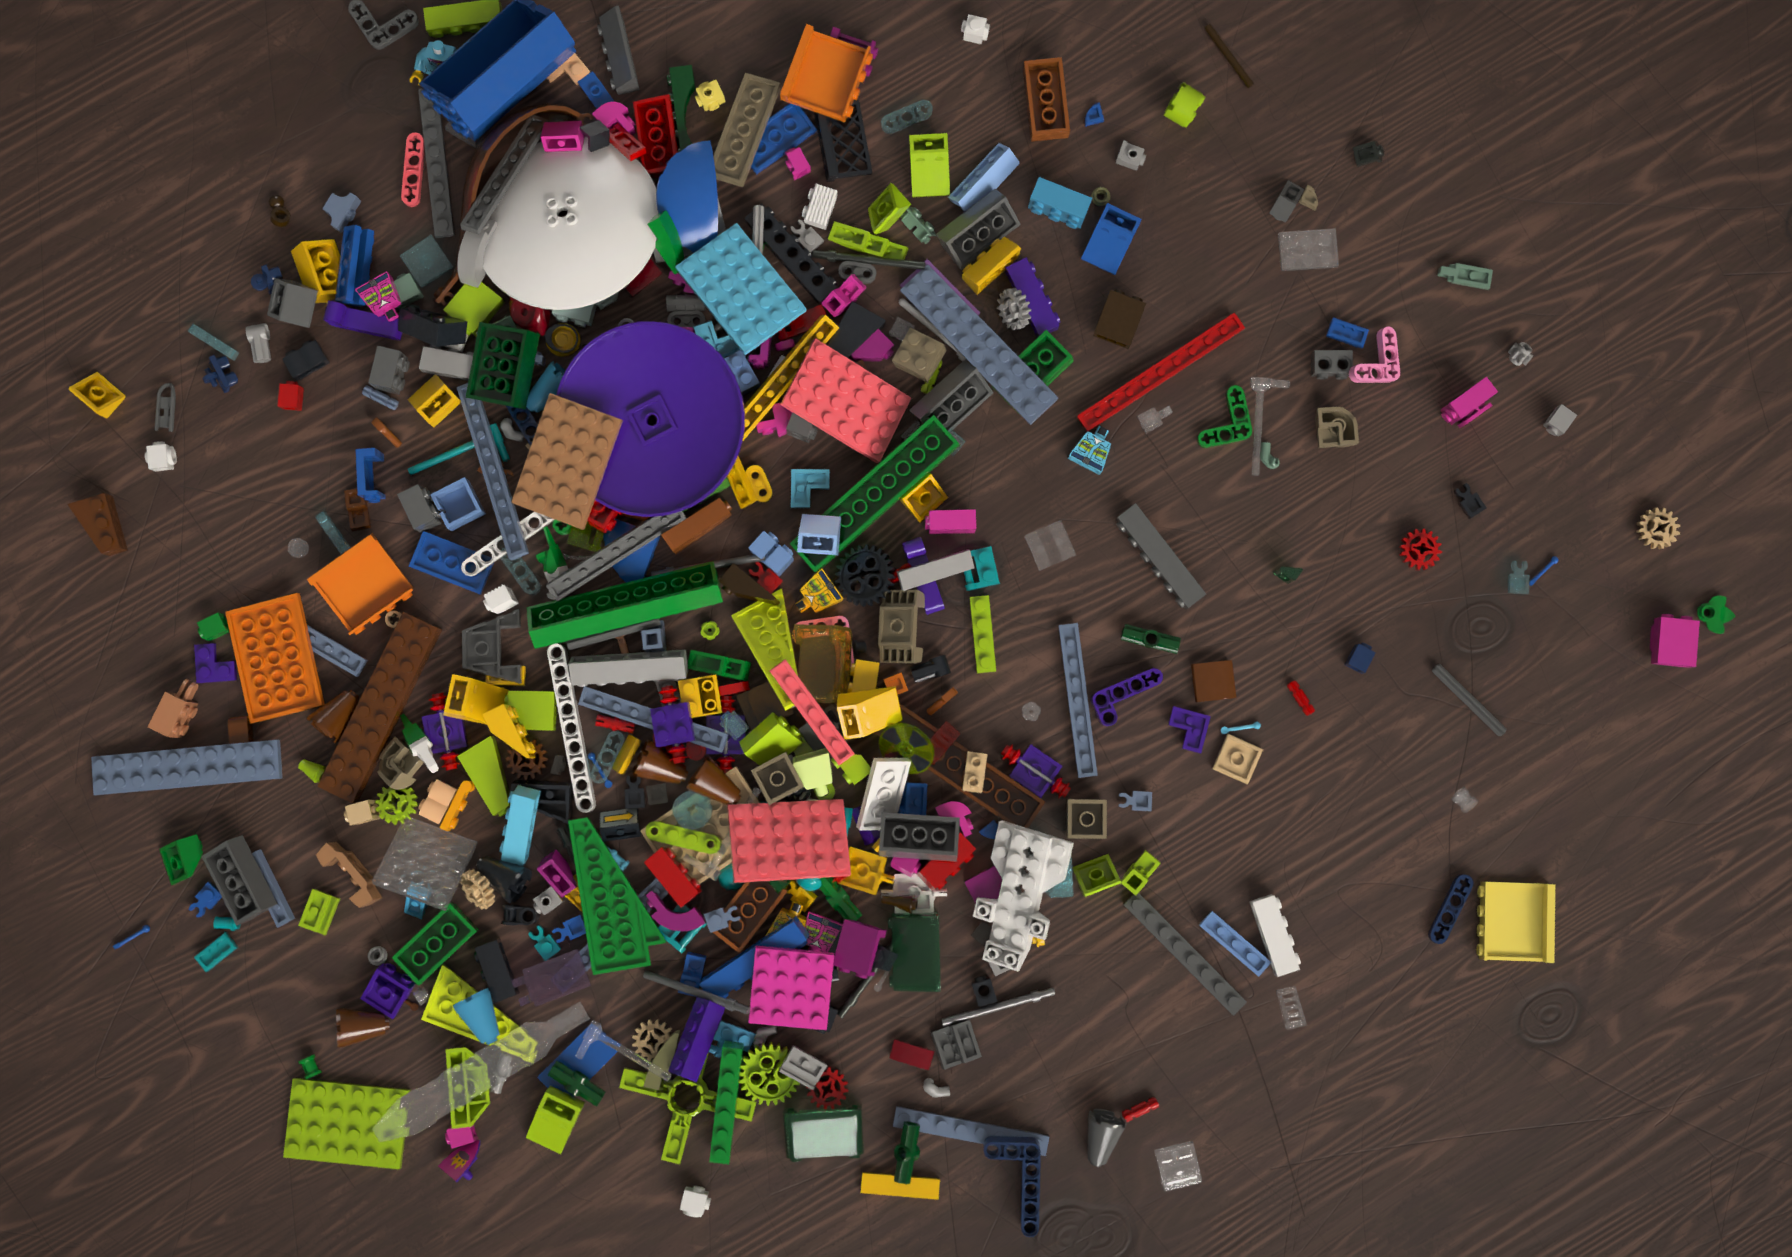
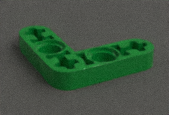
M1231 386L1226 392L1232 425L1202 431L1197 437V443L1200 447L1210 448L1244 441L1251 436L1252 425L1245 394L1240 386ZM1233 390H1235L1236 393L1240 394L1237 397V402L1239 403L1240 401H1242V404L1232 406V404L1236 402L1235 397L1230 396ZM1236 408H1241L1244 411L1242 418H1237L1234 415ZM1241 427L1248 430L1245 436L1239 433L1235 435L1236 439H1234V432L1239 431ZM1220 431H1228L1230 438L1222 440L1219 435ZM1213 432H1216V443L1215 439L1209 440L1208 444H1206L1205 441L1201 440L1204 437V434H1206L1207 437L1214 436Z

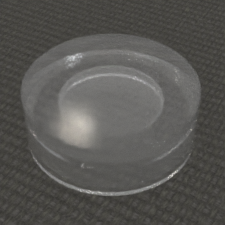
M295 538L289 542L288 552L293 557L302 558L308 553L309 547L306 541Z

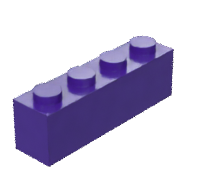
M1024 258L1007 266L1005 273L1012 287L1021 290V295H1026L1025 300L1030 302L1028 308L1031 311L1028 314L1031 316V319L1028 320L1038 338L1045 330L1049 333L1058 330L1060 318L1056 312L1053 313L1050 307L1052 302L1049 296L1044 295L1042 290L1044 289L1043 283L1040 278H1036L1034 274L1036 270L1033 263L1028 262L1027 258Z
M700 997L696 998L668 1072L697 1082L725 1007Z

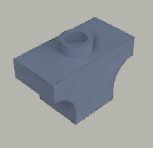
M332 193L323 207V210L332 218L330 225L342 233L348 222L354 219L355 211L361 200L352 193L345 197H339Z
M660 620L659 626L641 631L643 650L645 652L667 651L663 620Z

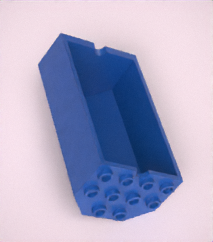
M513 0L419 83L423 89L421 92L428 100H432L434 103L432 107L438 114L442 113L458 134L461 133L466 139L469 137L476 141L576 52V49L573 47L575 41L554 11L540 4L537 6L532 0Z

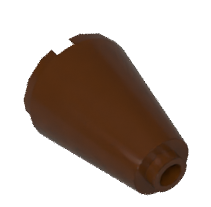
M344 690L308 715L306 720L310 721L312 719L311 725L326 738L333 737L332 742L336 744L359 702L357 700L359 696L352 690L349 692Z
M647 740L638 755L637 765H634L632 775L680 784L681 781L684 782L686 780L688 771H686L687 767L684 764H674L673 761H669L673 756L662 748L656 747V744L652 741Z
M707 756L703 760V766L701 765L697 768L686 788L727 806L737 804L742 797L740 795L741 790L715 761Z
M343 1008L336 1009L338 1048L386 1034V1030H389V1018H385V1014Z

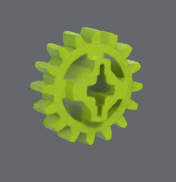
M409 786L399 790L383 787L384 793H378L377 795L380 797V800L375 801L379 806L375 808L380 813L379 817L381 819L385 818L388 824L392 820L394 825H397L398 820L404 824L406 817L411 820L410 814H416L413 808L419 805L415 802L418 799V796L413 794L415 791L409 788ZM398 792H403L407 795H399ZM387 812H389V813L394 812L396 815H391V814H388Z

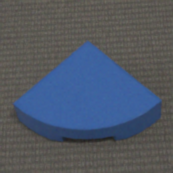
M1100 102L1094 104L1088 110L1085 117V126L1104 122Z
M992 820L979 833L986 838L995 839L998 824Z

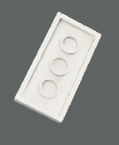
M908 758L873 759L856 825L859 830H880L882 812L898 814L911 764Z

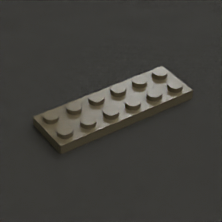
M745 73L713 156L716 180L740 187L744 186L781 89L780 82Z

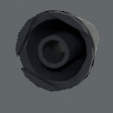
M481 857L476 864L480 875L485 876L489 880L490 885L508 903H511V901L515 903L527 889L524 885L527 880L531 881L532 871L529 868L494 857Z

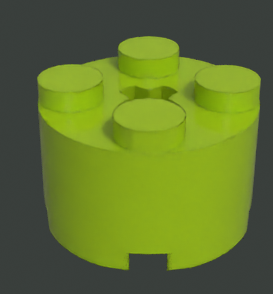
M1182 82L1178 88L1179 92L1174 94L1163 116L1182 127H1187L1197 113L1194 111L1201 106L1205 96L1203 93Z

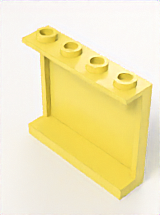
M1480 881V886L1477 889L1478 897H1480V905L1477 907V915L1480 917V925H1477L1479 944H1477L1476 948L1479 959L1484 961L1509 960L1554 963L1555 885Z

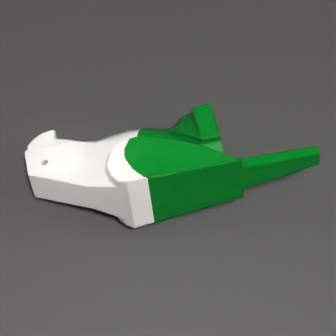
M544 527L549 550L537 554L536 558L543 564L544 575L547 581L550 582L569 569L548 527ZM549 591V593H547L548 598L555 600L554 596Z
M403 713L400 715L405 727L402 732L412 756H418L420 760L425 762L432 773L437 772L438 766L433 759L431 751L433 744L416 723L412 724Z

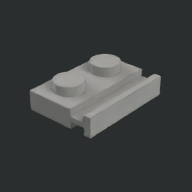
M793 1045L779 1071L813 1090L826 1069L827 1063Z

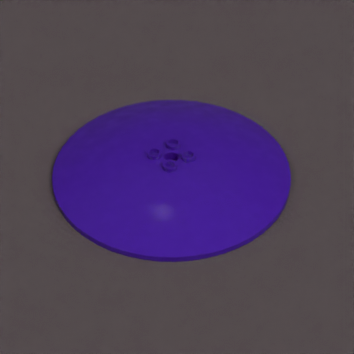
M636 322L604 332L588 343L575 356L565 371L557 390V396L623 420L595 498L597 502L615 511L633 516L658 517L671 515L693 507L707 498L722 484L739 455L744 437L745 409L737 379L729 364L711 344L695 333L679 326L662 322ZM651 415L657 417V423L654 426L648 423V418Z

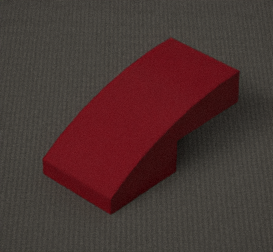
M894 1039L889 1058L929 1070L935 1051Z

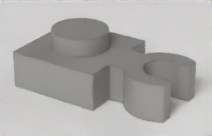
M799 219L798 223L801 225V228L796 230L791 226V231L795 235H800L798 240L802 247L813 253V250H816L824 240L812 227L806 230L804 222Z

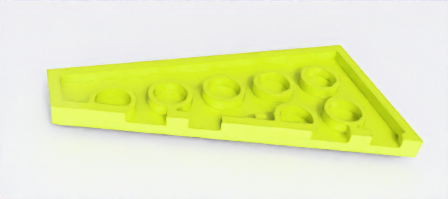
M781 588L772 593L780 602L778 605L757 601L731 616L782 706L787 710L795 705L770 673L772 668L786 659L798 676L784 595Z
M442 964L421 1020L479 1041L453 1007L454 1004L478 993V991L445 964ZM493 1005L500 1035L496 1036L498 1040L489 1044V1046L531 1061L538 1041Z

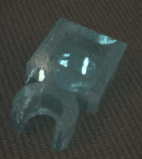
M1512 561L1511 568L1514 574H1508L1509 594H1529L1530 575H1524V571L1528 567L1527 561L1522 562L1521 569L1517 567V561Z

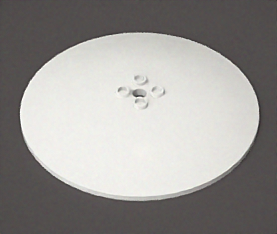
M588 137L584 139L582 151L545 152L542 142L537 143L489 218L495 220L498 226L488 241L484 252V271L492 282L510 297L530 306L543 309L562 310L580 308L614 295L640 273L655 249L657 238L647 225L658 214L656 187L652 178L637 159L628 160L611 143L609 146L593 152L588 150ZM561 211L568 212L564 217L558 216Z

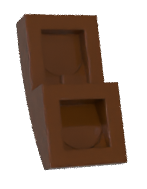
M357 489L344 491L350 529L357 531L371 528L367 500L358 496Z

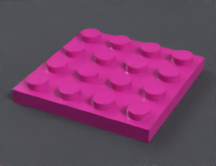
M756 946L749 1023L827 1030L834 953Z

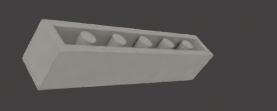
M686 650L571 657L568 663L571 685L579 687L589 684L602 686L607 683L619 685L626 682L643 683L651 680L662 682L667 679L680 681L686 678L688 674Z

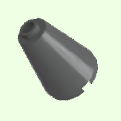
M1094 1109L1093 1112L1090 1110L1088 1114L1087 1159L1091 1165L1101 1167V1165L1107 1163L1127 1125V1120L1120 1115V1118H1117L1112 1111Z

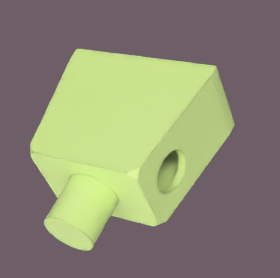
M823 748L793 757V766L805 789L815 788L817 796L828 794L826 785L833 782L828 750Z

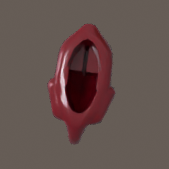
M510 297L509 311L513 321L524 330L538 332L540 336H544L550 324V309L530 306Z

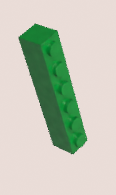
M724 1041L722 1047L709 1161L712 1163L729 1164L731 1158L744 1043Z

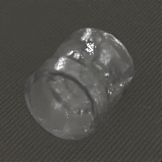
M1465 786L1451 797L1455 804L1460 805V810L1463 813L1469 812L1479 802L1475 796L1469 794V790Z

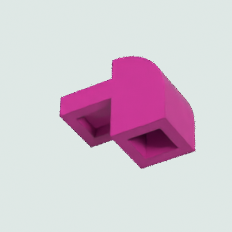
M605 103L592 113L595 121L600 120L608 129H611L614 124L618 123L632 136L636 133L634 129L635 123L628 116L629 111L627 107L621 103Z
M852 274L838 289L833 290L821 304L836 317L845 312L852 301L855 303L859 295L867 287L855 274Z
M781 403L774 404L772 408L775 419L759 422L756 425L758 433L769 435L773 434L774 430H777L778 437L787 434L786 428L793 412L780 405Z
M949 801L935 807L938 816L960 818L959 826L965 837L972 834L971 830L974 829L969 818L965 819L964 817L971 813L966 805L957 801Z

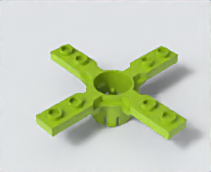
M709 1052L697 1082L681 1076H677L673 1080L662 1077L659 1090L643 1087L647 1073L624 1068L619 1088L665 1099L668 1101L669 1110L673 1111L661 1160L680 1165L692 1117L699 1114L703 1109L715 1112L717 1092L708 1090L707 1084L702 1079ZM683 1082L686 1085H697V1091H700V1094L702 1093L699 1100L700 1105L693 1109L679 1107L673 1098L676 1090L675 1087ZM738 1097L735 1118L752 1121L757 1101Z

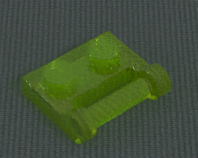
M588 522L584 530L572 526L567 544L597 552L602 548L600 545L604 532L597 529L592 545L588 544L593 526L589 525Z

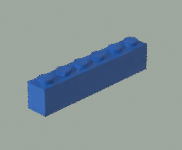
M795 916L703 977L699 985L706 992L726 998L729 995L728 992L733 989L735 991L739 990L748 979L753 980L756 946L795 949L797 947V949H800L807 944L810 934L797 916Z

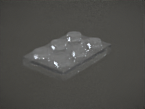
M1336 228L1278 233L1281 271L1337 268L1339 266Z

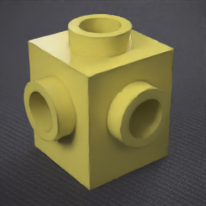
M717 80L701 83L696 88V102L699 107L703 106L705 111L716 110L719 108V105L725 103L724 95Z

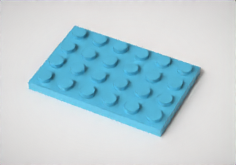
M737 223L675 266L677 272L744 355L751 352L807 311L806 307Z

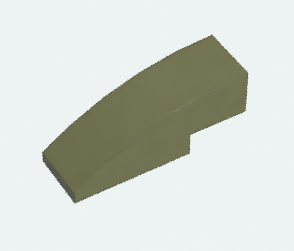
M676 1030L658 1051L646 1075L643 1087L655 1090L660 1089L664 1071L668 1072L676 1052L680 1030Z

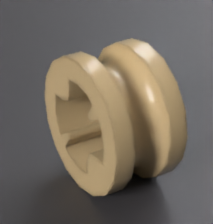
M390 611L386 614L385 622L389 627H396L398 622L392 625L393 621H390V618L397 614V618L400 619L402 615L400 612Z

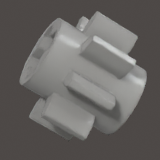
M1521 342L1519 345L1515 343L1508 351L1511 354L1509 356L1510 361L1517 366H1520L1522 363L1527 365L1533 357L1530 354L1532 348L1524 342Z

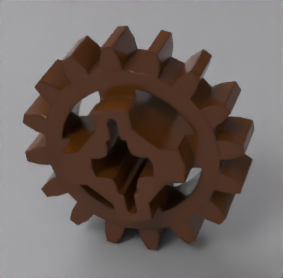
M536 739L532 741L536 750L534 753L535 758H529L530 763H524L525 757L515 749L507 750L511 754L510 757L505 758V760L510 761L507 768L512 767L511 774L518 773L517 778L519 779L523 775L525 780L529 779V775L535 779L536 773L543 774L541 768H547L544 764V761L549 760V758L544 757L547 750L542 751L543 744L537 746ZM516 754L518 755V762H517V763H515V755H516ZM538 754L540 758L539 764L536 762V756ZM525 767H529L533 771L524 772L521 770Z

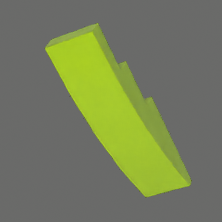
M835 221L828 240L873 257L905 260L908 252L906 246L889 242L888 239L872 235L868 231Z

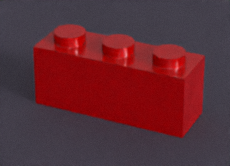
M960 832L957 862L930 860L917 873V876L932 891L936 888L940 890L947 883L945 879L949 875L952 877L961 870L959 866L963 862L968 863L975 856L973 852L976 848Z
M661 847L644 863L680 907H684L702 892L699 888L701 885L697 879L691 878L687 872L689 870L682 862L679 864L675 859L676 854L670 847Z

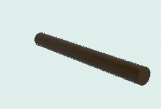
M1208 24L1204 28L1247 88L1254 85L1253 81L1212 25Z

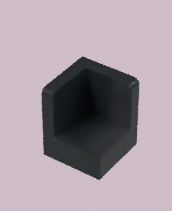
M600 120L580 127V131L588 137V150L590 152L610 145L609 129Z

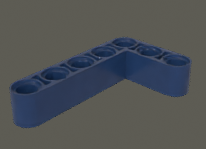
M989 1136L983 1143L984 1154L987 1158L995 1160H1022L1021 1230L1026 1237H1034L1039 1231L1041 1162L1039 1141L1034 1137ZM993 1144L997 1146V1149L990 1151L987 1147ZM1009 1145H1015L1017 1149L1015 1151H1009L1007 1150V1147ZM1033 1145L1037 1149L1033 1152L1027 1151V1147ZM1028 1165L1036 1166L1033 1171H1028L1026 1167ZM1028 1184L1036 1186L1033 1190L1025 1188ZM1028 1203L1035 1205L1032 1209H1027L1025 1206ZM1031 1222L1035 1225L1032 1228H1027L1025 1224Z

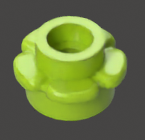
M714 621L702 624L701 635L708 640L715 639V636L719 634L717 624Z

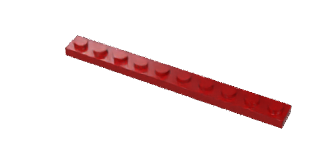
M1234 312L1077 415V419L1085 431L1089 432L1245 329L1244 325Z

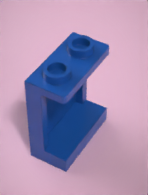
M376 448L356 449L358 496L368 500L369 503H379L380 499H386V495L378 490H374L373 462L384 461V454Z

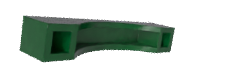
M692 65L669 68L670 74L667 75L668 86H672L673 92L669 93L671 97V104H674L675 107L673 118L674 123L677 122L675 133L676 140L680 143L678 153L688 145L693 144L686 130L687 106L692 94L696 90Z

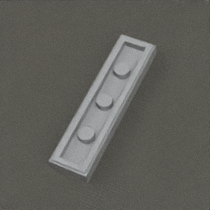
M967 549L897 571L901 590L905 591L974 569L971 552Z

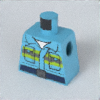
M1098 426L1095 434L1087 431L1070 453L1068 459L1100 475L1111 443L1105 440L1109 431L1101 426Z

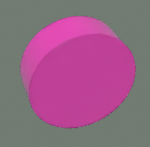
M790 339L779 342L775 346L776 350L780 352L793 348L795 344L794 340Z

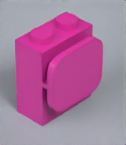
M1485 377L1440 410L1442 418L1451 425L1462 420L1458 425L1459 428H1462L1493 406L1491 402L1487 405L1484 404L1485 401L1498 393L1490 380Z
M1662 614V617L1655 618L1650 635L1651 664L1685 668L1696 667L1700 621L1693 620V617L1681 616V619H1677L1671 614Z

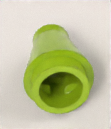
M303 759L299 763L298 769L302 770L314 783H319L326 770V766Z

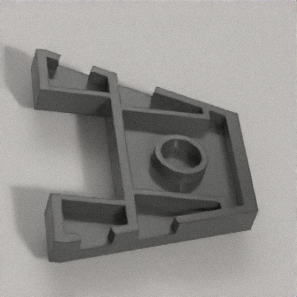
M516 609L507 615H501L489 622H483L462 630V668L483 675L519 684L522 683L521 665L501 666V629L521 628V611Z

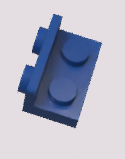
M905 783L898 814L926 815L927 783Z

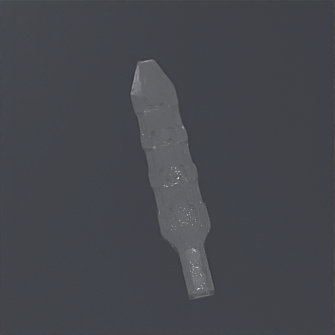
M579 1001L546 1022L524 1023L491 1046H486L477 1051L474 1056L456 1067H451L442 1072L439 1077L421 1088H416L397 1099L373 1127V1132L379 1142L420 1133L436 1123V1120L456 1108L463 1107L471 1102V1099L506 1081L507 1077L544 1058L557 1038L590 1019L587 1012Z

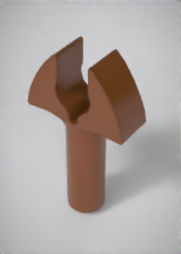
M376 417L371 422L396 448L401 446L402 442L381 420Z
M953 687L926 710L927 713L933 715L958 693Z

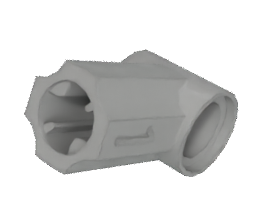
M267 324L246 326V336L249 343H251L253 361L255 363L270 361L271 355L268 343L270 332Z

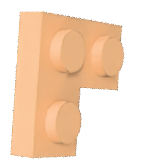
M574 53L549 75L547 80L551 83L566 72L577 86L578 81L591 72Z

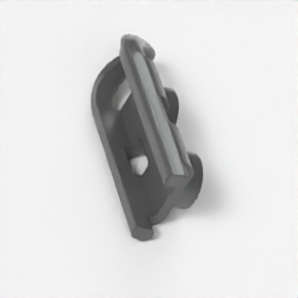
M165 383L158 390L155 431L162 427L169 428V431L173 432L176 395L172 383ZM166 387L171 388V397H161V393ZM160 408H163V409H164V415H163V416H159V415H160Z

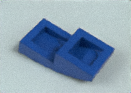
M687 952L680 982L699 989L707 956ZM678 990V993L694 996Z

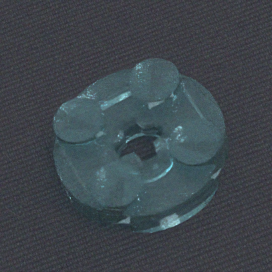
M687 791L676 798L673 804V815L678 824L683 828L698 829L705 826L712 816L711 800L695 792ZM692 804L698 809L697 813H694L693 816L688 811V807H692Z

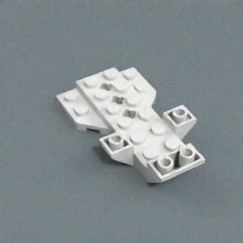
M1003 820L999 821L991 860L1003 879L999 898L978 897L973 917L988 922L993 921L990 938L986 941L982 960L1019 971L1030 950L1033 937L1046 940L1050 920L1039 912L1042 895L1045 891L1066 879L1074 842ZM1030 847L1031 851L1033 852L1032 855H1030L1028 852V848ZM1025 866H1027L1026 869L1029 871V873H1025ZM1020 885H1022V888L1025 889L1024 892L1021 891Z

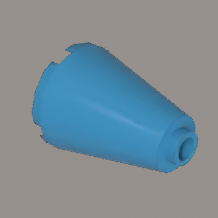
M552 361L529 392L526 407L531 412L535 411L538 413L544 410L549 393L557 394L561 379L566 371L558 363L554 364V361Z
M488 988L453 1005L454 1010L481 1043L486 1042L489 1045L498 1040L496 1036L500 1035L491 993Z

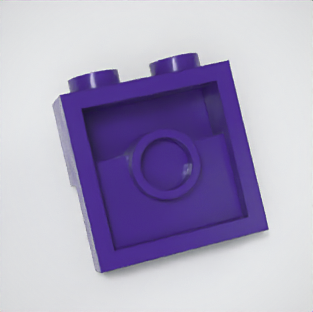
M383 963L376 969L360 999L391 1019H394L416 983L412 981L408 974L397 972L394 965Z

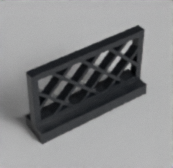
M855 100L852 103V106L856 108V114L853 118L847 117L850 123L846 128L840 125L836 119L834 120L831 117L814 112L827 182L840 178L872 174L859 100ZM852 123L859 127L860 132L857 136L847 130ZM834 125L843 131L839 138L831 134V129ZM845 133L854 139L849 146L840 140ZM855 141L863 146L860 154L851 148ZM837 143L847 149L842 156L838 155L834 150ZM848 151L857 157L853 164L844 159ZM860 159L866 163L867 170L860 171L854 165ZM840 162L850 167L847 172H838Z

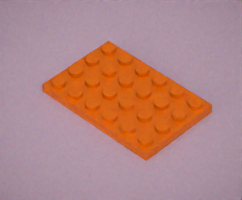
M300 593L225 612L250 724L321 707L325 704Z

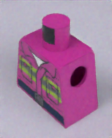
M387 271L355 289L378 317L385 314L389 322L399 317L395 308L401 305V300L394 280Z
M809 911L805 929L810 934L806 944L809 945L808 950L828 952L843 923Z

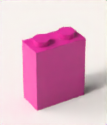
M976 510L929 511V516H925V530L929 529V534L975 533Z

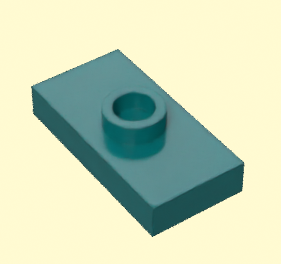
M225 932L194 958L203 970L208 972L236 950L238 946L229 934Z

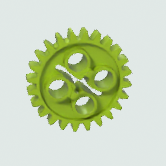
M763 1042L761 1049L755 1045V1052L748 1050L749 1057L743 1056L745 1063H741V1069L743 1070L740 1072L742 1077H740L739 1083H744L741 1086V1090L747 1089L746 1097L752 1094V1101L758 1098L759 1105L766 1101L767 1106H769L770 1101L777 1105L778 1099L784 1103L785 1095L791 1098L790 1091H797L794 1085H800V1083L778 1072L788 1054L787 1046L780 1049V1043L773 1047V1043L770 1042L769 1047H766ZM766 1057L772 1059L769 1064H764L762 1060ZM773 1069V1075L770 1074L766 1079V1072L770 1073ZM753 1074H760L761 1078L753 1080L751 1076ZM770 1084H776L778 1086L775 1090H769L767 1088Z

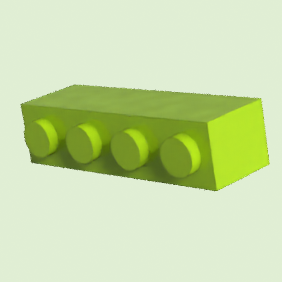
M480 0L423 8L426 31L429 36L434 38L443 37L445 34L460 35L462 32L468 31L477 33L502 11V5L500 0Z

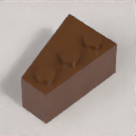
M103 493L67 504L101 554L111 556L128 551L113 496Z

